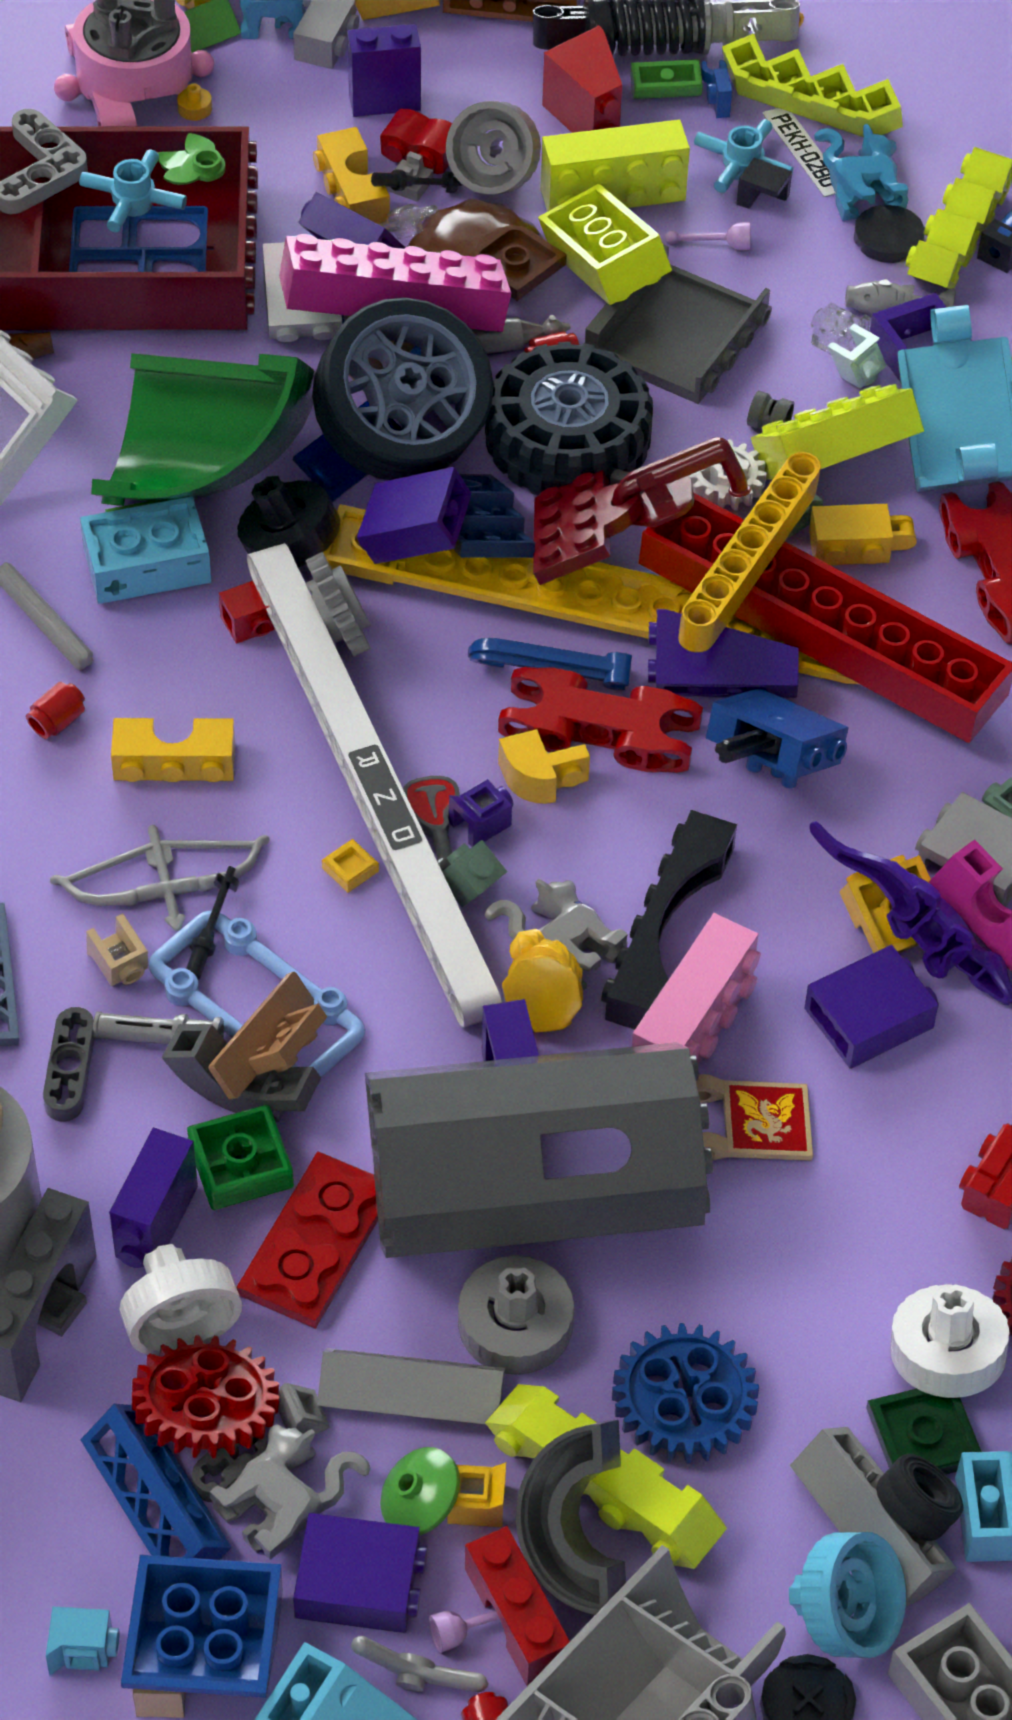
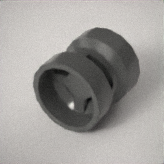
M758 390L749 408L747 425L759 429L775 421L783 420V423L791 421L795 405L794 401L784 398L775 400L772 399L769 393Z

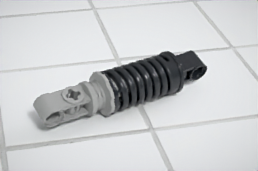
M584 0L583 6L557 7L544 5L533 10V45L539 49L550 50L597 26L604 30L612 55L615 52L617 42V52L620 56L627 55L628 46H630V53L633 56L639 55L641 45H643L645 55L653 53L654 45H656L657 54L663 55L666 52L667 44L671 54L679 52L680 44L683 54H688L692 50V52L705 55L709 53L711 43L722 42L724 46L753 33L757 41H792L798 38L800 2L798 0Z

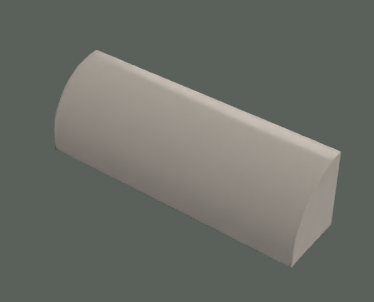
M327 1348L323 1351L317 1406L485 1424L502 1402L505 1368Z
M848 1427L822 1429L790 1464V1467L839 1532H872L884 1538L891 1545L900 1561L904 1574L906 1607L930 1594L957 1569L935 1540L927 1541L915 1537L898 1525L887 1513L878 1498L876 1490L877 1483L884 1473Z

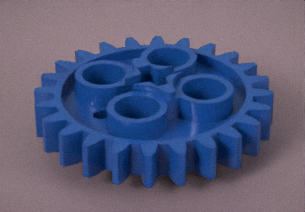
M684 1323L679 1324L678 1334H671L667 1326L662 1325L661 1335L658 1339L650 1332H645L644 1346L632 1341L630 1343V1356L621 1354L620 1369L614 1370L613 1384L616 1386L612 1387V1401L617 1402L615 1404V1417H625L623 1419L622 1431L626 1433L637 1430L634 1444L638 1446L647 1440L650 1441V1455L652 1456L658 1453L661 1448L667 1449V1460L669 1462H672L677 1452H683L687 1464H691L693 1452H699L705 1461H709L711 1448L713 1447L725 1455L728 1447L727 1439L735 1444L741 1443V1430L750 1431L753 1419L751 1416L757 1413L758 1401L754 1399L758 1398L759 1385L753 1383L756 1374L755 1368H745L748 1358L747 1353L734 1356L736 1344L734 1340L722 1346L719 1344L720 1331L716 1330L709 1338L704 1337L703 1325L700 1324L695 1329L694 1334L687 1333ZM672 1360H676L680 1366L683 1388H678L679 1373ZM700 1364L706 1366L708 1370L697 1371L690 1366ZM658 1375L666 1380L654 1382L648 1379V1377ZM687 1397H692L691 1411L699 1426H695L692 1423ZM708 1403H716L721 1405L723 1408L720 1410H712L707 1408L705 1405ZM673 1414L680 1419L677 1421H667L661 1416Z

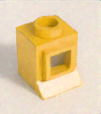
M506 1462L494 1467L457 1465L460 1475L459 1493L451 1512L447 1516V1524L503 1527Z

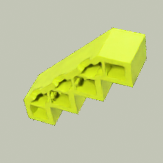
M754 33L722 46L728 74L738 95L864 137L863 125L865 124L870 126L873 134L884 135L903 127L901 105L889 79L855 91L844 64L810 76L799 49L766 61Z
M977 147L973 148L972 154L967 153L965 155L960 173L964 174L963 179L956 177L954 184L949 183L945 190L942 201L946 205L945 210L937 209L935 215H930L924 230V235L928 236L926 242L919 240L917 247L912 246L906 259V267H909L908 275L948 289L955 288L959 281L958 273L961 266L967 267L977 250V241L981 232L994 220L997 204L1002 205L1008 195L1012 184V159Z
M518 1384L487 1419L485 1424L495 1435L494 1442L503 1453L511 1457L535 1458L547 1444L558 1436L575 1428L597 1422L582 1412L577 1418L556 1405L559 1402V1396L545 1386ZM635 1448L629 1454L620 1449L621 1467L601 1472L589 1482L583 1494L591 1497L600 1509L598 1511L600 1518L609 1527L616 1530L641 1531L653 1546L651 1548L653 1554L663 1545L669 1549L674 1566L695 1569L726 1531L727 1527L701 1493L689 1485H686L681 1491L666 1481L662 1476L664 1468Z

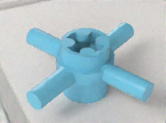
M764 119L756 128L750 126L735 127L729 132L727 142L702 132L696 134L694 145L723 155L725 170L714 183V187L718 192H726L734 180H739L754 157L790 170L793 174V167L765 157L762 142L773 128L770 121Z
M147 150L141 161L128 159L118 163L114 167V178L84 171L81 173L80 186L111 193L116 207L107 222V228L110 231L119 232L127 216L136 217L144 215L151 209L152 203L181 210L185 209L187 203L186 195L155 188L150 174L159 160V154L156 151Z

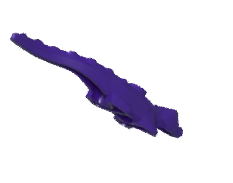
M817 821L810 823L809 829L811 834L834 859L844 866L867 876L880 887L892 906L891 911L887 914V919L896 938L900 939L912 937L925 951L922 960L932 977L943 979L947 976L949 970L956 967L968 976L970 982L977 989L987 993L1004 1005L1012 1003V983L1002 956L986 950V948L981 947L977 943L963 918L941 897L939 891L932 884L913 873H909L896 861H891L875 854L857 851L842 844Z

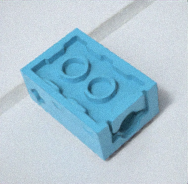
M193 496L80 517L83 549L98 604L211 583L209 549Z

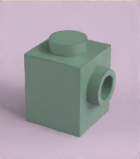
M483 840L479 841L472 848H469L466 843L462 844L446 857L450 865L442 871L455 900L461 907L471 902L508 872Z

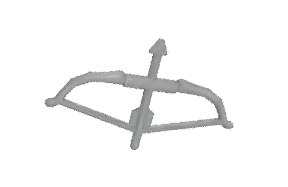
M150 825L148 827L150 843L67 877L53 875L50 878V883L61 885L79 902L96 906H134L138 901L144 902L165 898L169 916L164 920L175 931H179L182 928L185 915L179 914L175 895L195 892L199 889L202 892H206L215 888L214 880L217 873L170 880L167 865L173 861L171 848L251 849L247 860L235 867L234 877L238 879L253 868L261 847L268 844L270 839L269 836L262 835L255 841L161 840L157 827ZM144 853L146 854L148 865L156 867L160 877L159 883L102 895L82 892L72 884ZM226 871L221 872L220 874L222 876H225Z

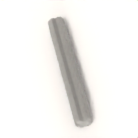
M8 562L3 563L0 566V586L76 669L83 670L86 666H90L94 661L92 658L93 652L12 564Z

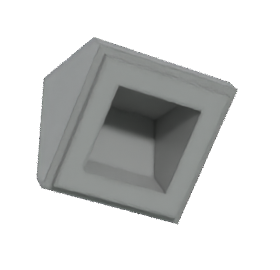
M284 1383L280 1387L278 1412L286 1429L296 1428L303 1434L312 1429L317 1434L329 1428V1422L322 1406H317L318 1397L314 1389Z

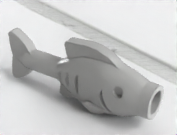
M884 279L856 286L847 285L845 307L854 308L872 317V313L923 296L913 294L914 285L900 286ZM951 288L939 295V298L946 307L954 306L956 290Z

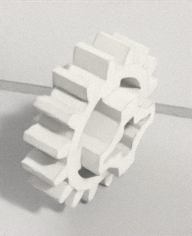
M728 439L745 473L747 483L751 487V492L748 495L733 497L729 494L730 483L727 476H724L725 472L720 463L689 476L693 482L694 493L712 503H717L722 508L725 505H731L735 511L738 510L740 502L750 506L752 505L753 497H761L762 487H765L767 472H765V461L758 460L759 452L757 450L748 453L746 452V443L741 444L739 447H734L733 440Z

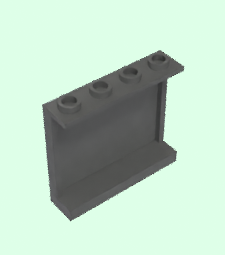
M663 244L668 257L669 247ZM671 265L672 271L662 276L658 282L646 285L633 292L624 301L615 302L612 305L606 303L586 327L585 344L595 345L596 349L602 351L607 349L617 354L621 361L626 360L636 369L637 376L641 375L646 382L699 404L708 392H714L722 373L725 370H731L740 350L747 348L751 344L757 328L760 325L765 326L772 312V306L769 305L770 289L765 288L759 297L754 300Z

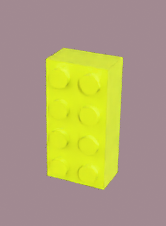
M681 120L543 136L540 190L547 212L597 184L603 186L627 208L686 201L690 147Z
M600 184L589 188L538 217L547 242L567 254L566 266L609 305L626 300L633 292L646 285L658 282L662 276L672 271L660 235Z
M896 384L882 388L880 385L869 387L859 391L860 396L851 399L843 397L826 403L828 408L818 411L815 408L795 414V420L784 423L783 420H779L762 426L763 433L752 436L751 441L754 451L757 450L759 452L758 460L765 461L766 480H773L786 460L797 452H806L814 455L820 461L821 469L924 432L912 388L898 389Z

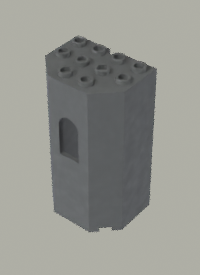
M673 1042L365 1073L380 1246L385 1257L392 1258L705 1225V1213H710V1196L706 1174L713 1173V1158L711 1148L705 1147L703 1143L702 1130L709 1129V1114L706 1102L701 1103L696 1083L699 1078L696 1055H690L689 1048ZM615 1128L622 1131L630 1141V1157L627 1163L619 1170L544 1179L540 1136L542 1134Z

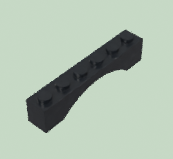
M694 810L690 811L685 824L678 823L671 843L674 849L671 855L667 853L663 855L658 869L660 880L657 885L651 884L644 900L646 911L643 916L637 914L630 931L632 942L629 947L622 946L615 966V969L618 970L615 979L608 978L604 985L601 1001L606 1003L605 1020L634 1030L637 1028L669 980L662 965L659 950L662 932L672 914L687 898L704 886L722 878L735 848L737 824Z

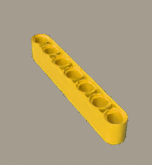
M797 452L786 460L697 586L682 610L678 639L683 648L695 653L704 652L715 643L815 498L821 464L817 457L810 453Z

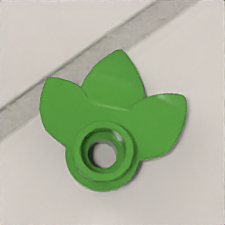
M189 133L185 141L184 151L158 152L159 163L167 171L164 175V180L172 184L185 185L198 180L205 182L214 181L220 178L226 170L225 161L220 153L215 150L214 143L200 135Z

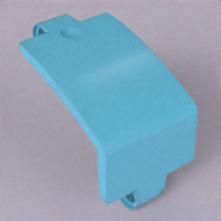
M968 305L931 309L930 317L934 346L903 349L898 351L897 354L901 388H912L924 432L908 437L916 491L922 492L996 481L1012 480V360L1009 340L1007 337L971 341L972 327Z

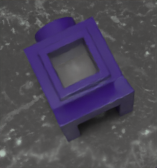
M487 779L460 796L449 795V823L454 828L466 821L468 823V844L473 847L479 841L483 840L485 842L512 826L513 799L503 786L496 788Z

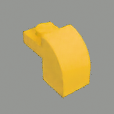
M537 729L499 738L498 764L503 777L512 792L524 800L540 804L556 802L557 788L573 787L579 783L589 781L590 755L585 744L547 753Z

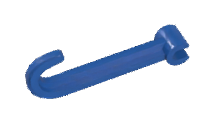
M481 638L475 640L468 648V658H470V661L494 667H504V664L531 668L553 667L576 672L587 679L603 681V686L608 689L625 690V687L629 686L632 655L627 653L610 652L606 656L500 638Z

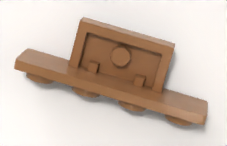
M295 971L285 975L209 1064V1071L229 1100L238 1098L257 1075L272 1070L280 1073L293 1066L298 1060L296 1055L302 1047L310 1044L318 1036L316 1031L326 1020L327 1016L319 1004L314 1005L313 997Z

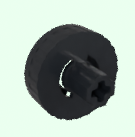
M267 476L264 480L254 485L251 492L254 500L244 510L237 525L238 538L247 554L285 543L299 568L307 564V559L321 552L323 553L329 548L339 532L340 517L326 490L320 484L308 480L284 483L280 480L279 476Z

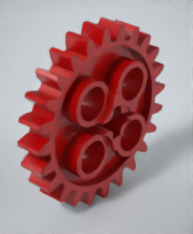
M195 1335L193 1345H187L183 1339L178 1338L176 1349L173 1350L169 1346L162 1344L160 1346V1356L149 1353L147 1355V1365H138L137 1378L132 1380L131 1409L136 1411V1424H145L144 1435L147 1437L158 1434L157 1445L160 1447L170 1441L175 1443V1454L188 1447L191 1448L192 1457L197 1458L201 1449H207L211 1458L214 1459L217 1457L218 1449L224 1448L232 1456L235 1455V1444L239 1443L249 1449L252 1445V1436L263 1439L265 1437V1427H272L274 1425L275 1414H278L279 1382L274 1381V1368L265 1369L266 1358L264 1356L252 1359V1347L250 1346L240 1352L237 1351L236 1340L234 1339L228 1342L226 1346L219 1345V1338L215 1335L211 1339L210 1344H204L199 1335Z

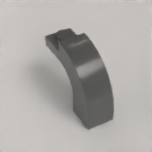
M179 1024L162 1056L164 1062L179 1079L207 1100L234 1113L262 1105H269L275 1122H280L285 1111H305L321 1079V1076L314 1067H290L280 1073L272 1070L257 1075L238 1098L229 1100L208 1068L209 1064L227 1045V1042L213 1024Z

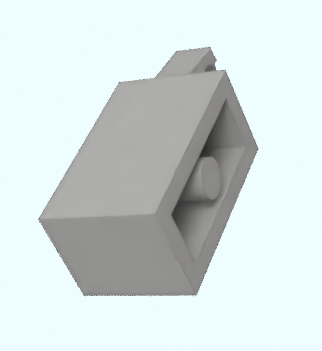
M312 0L293 33L294 60L333 69L339 56L343 57L346 53L348 45L347 30L358 29L359 16L355 15L357 11L355 0Z

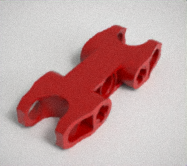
M1000 481L988 483L989 491L986 496L988 508L985 509L969 508L962 503L956 493H943L940 498L939 512L944 527L945 540L955 558L973 555L985 578L984 580L977 581L976 584L978 604L987 622L1006 643L1011 644L1012 493Z
M522 667L513 670L511 693L520 699L535 703L536 706L502 709L498 718V732L504 737L537 729L546 752L551 753L570 748L571 742L574 741L614 749L613 755L617 763L630 769L644 772L673 773L689 770L692 747L686 742L668 737L665 733L700 730L703 707L697 702L679 696L669 690L649 686L634 688L629 698L587 690L588 683L586 679L580 674L553 667ZM522 681H532L539 687L525 685ZM684 711L692 715V717H684L674 712ZM509 722H515L527 728H516L510 725ZM663 753L674 754L679 756L681 759H671L665 756Z

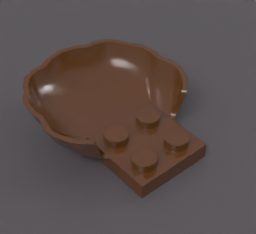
M468 199L455 206L429 214L407 246L419 247L427 252L436 253L450 250L462 256L471 257L485 254L500 260L511 290V297L516 301L566 265L567 254L544 240L533 223L519 217L510 208L503 204L488 203L476 199Z

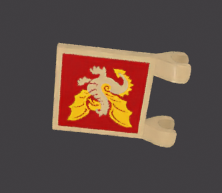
M699 1074L696 1083L700 1102L710 1103L723 1099L725 1137L713 1132H703L704 1146L711 1148L713 1161L726 1157L812 1161L813 1148L807 1084L722 1080L709 1074Z

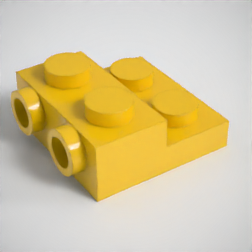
M904 855L890 859L891 861H896L909 873H913L927 882L931 880L920 855L908 860L905 859ZM859 872L846 878L847 884L839 893L855 928L862 927L873 953L891 944L898 953L918 946V943L912 937L908 939L895 937L887 919V914L892 909L891 903L873 880Z

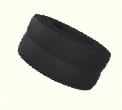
M905 1454L899 1457L890 1469L880 1477L876 1486L878 1498L891 1518L907 1532L923 1540L934 1541L940 1538L959 1519L964 1509L961 1495L953 1482L937 1466L918 1455Z

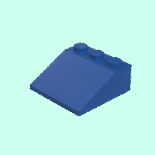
M140 1555L121 1688L266 1698L278 1636L283 1595L281 1564Z

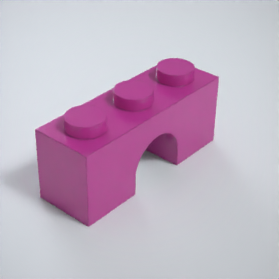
M974 839L952 855L928 883L932 884L939 891L941 897L957 911L968 928L992 952L1002 956L1007 968L1012 972V910L1006 908L998 901L993 890L994 880L1003 868Z

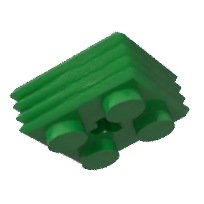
M262 1105L187 1127L188 1139L194 1141L196 1168L212 1210H218L294 1187L293 1168L269 1105ZM240 1155H242V1157H243V1159L234 1158V1157L240 1156Z

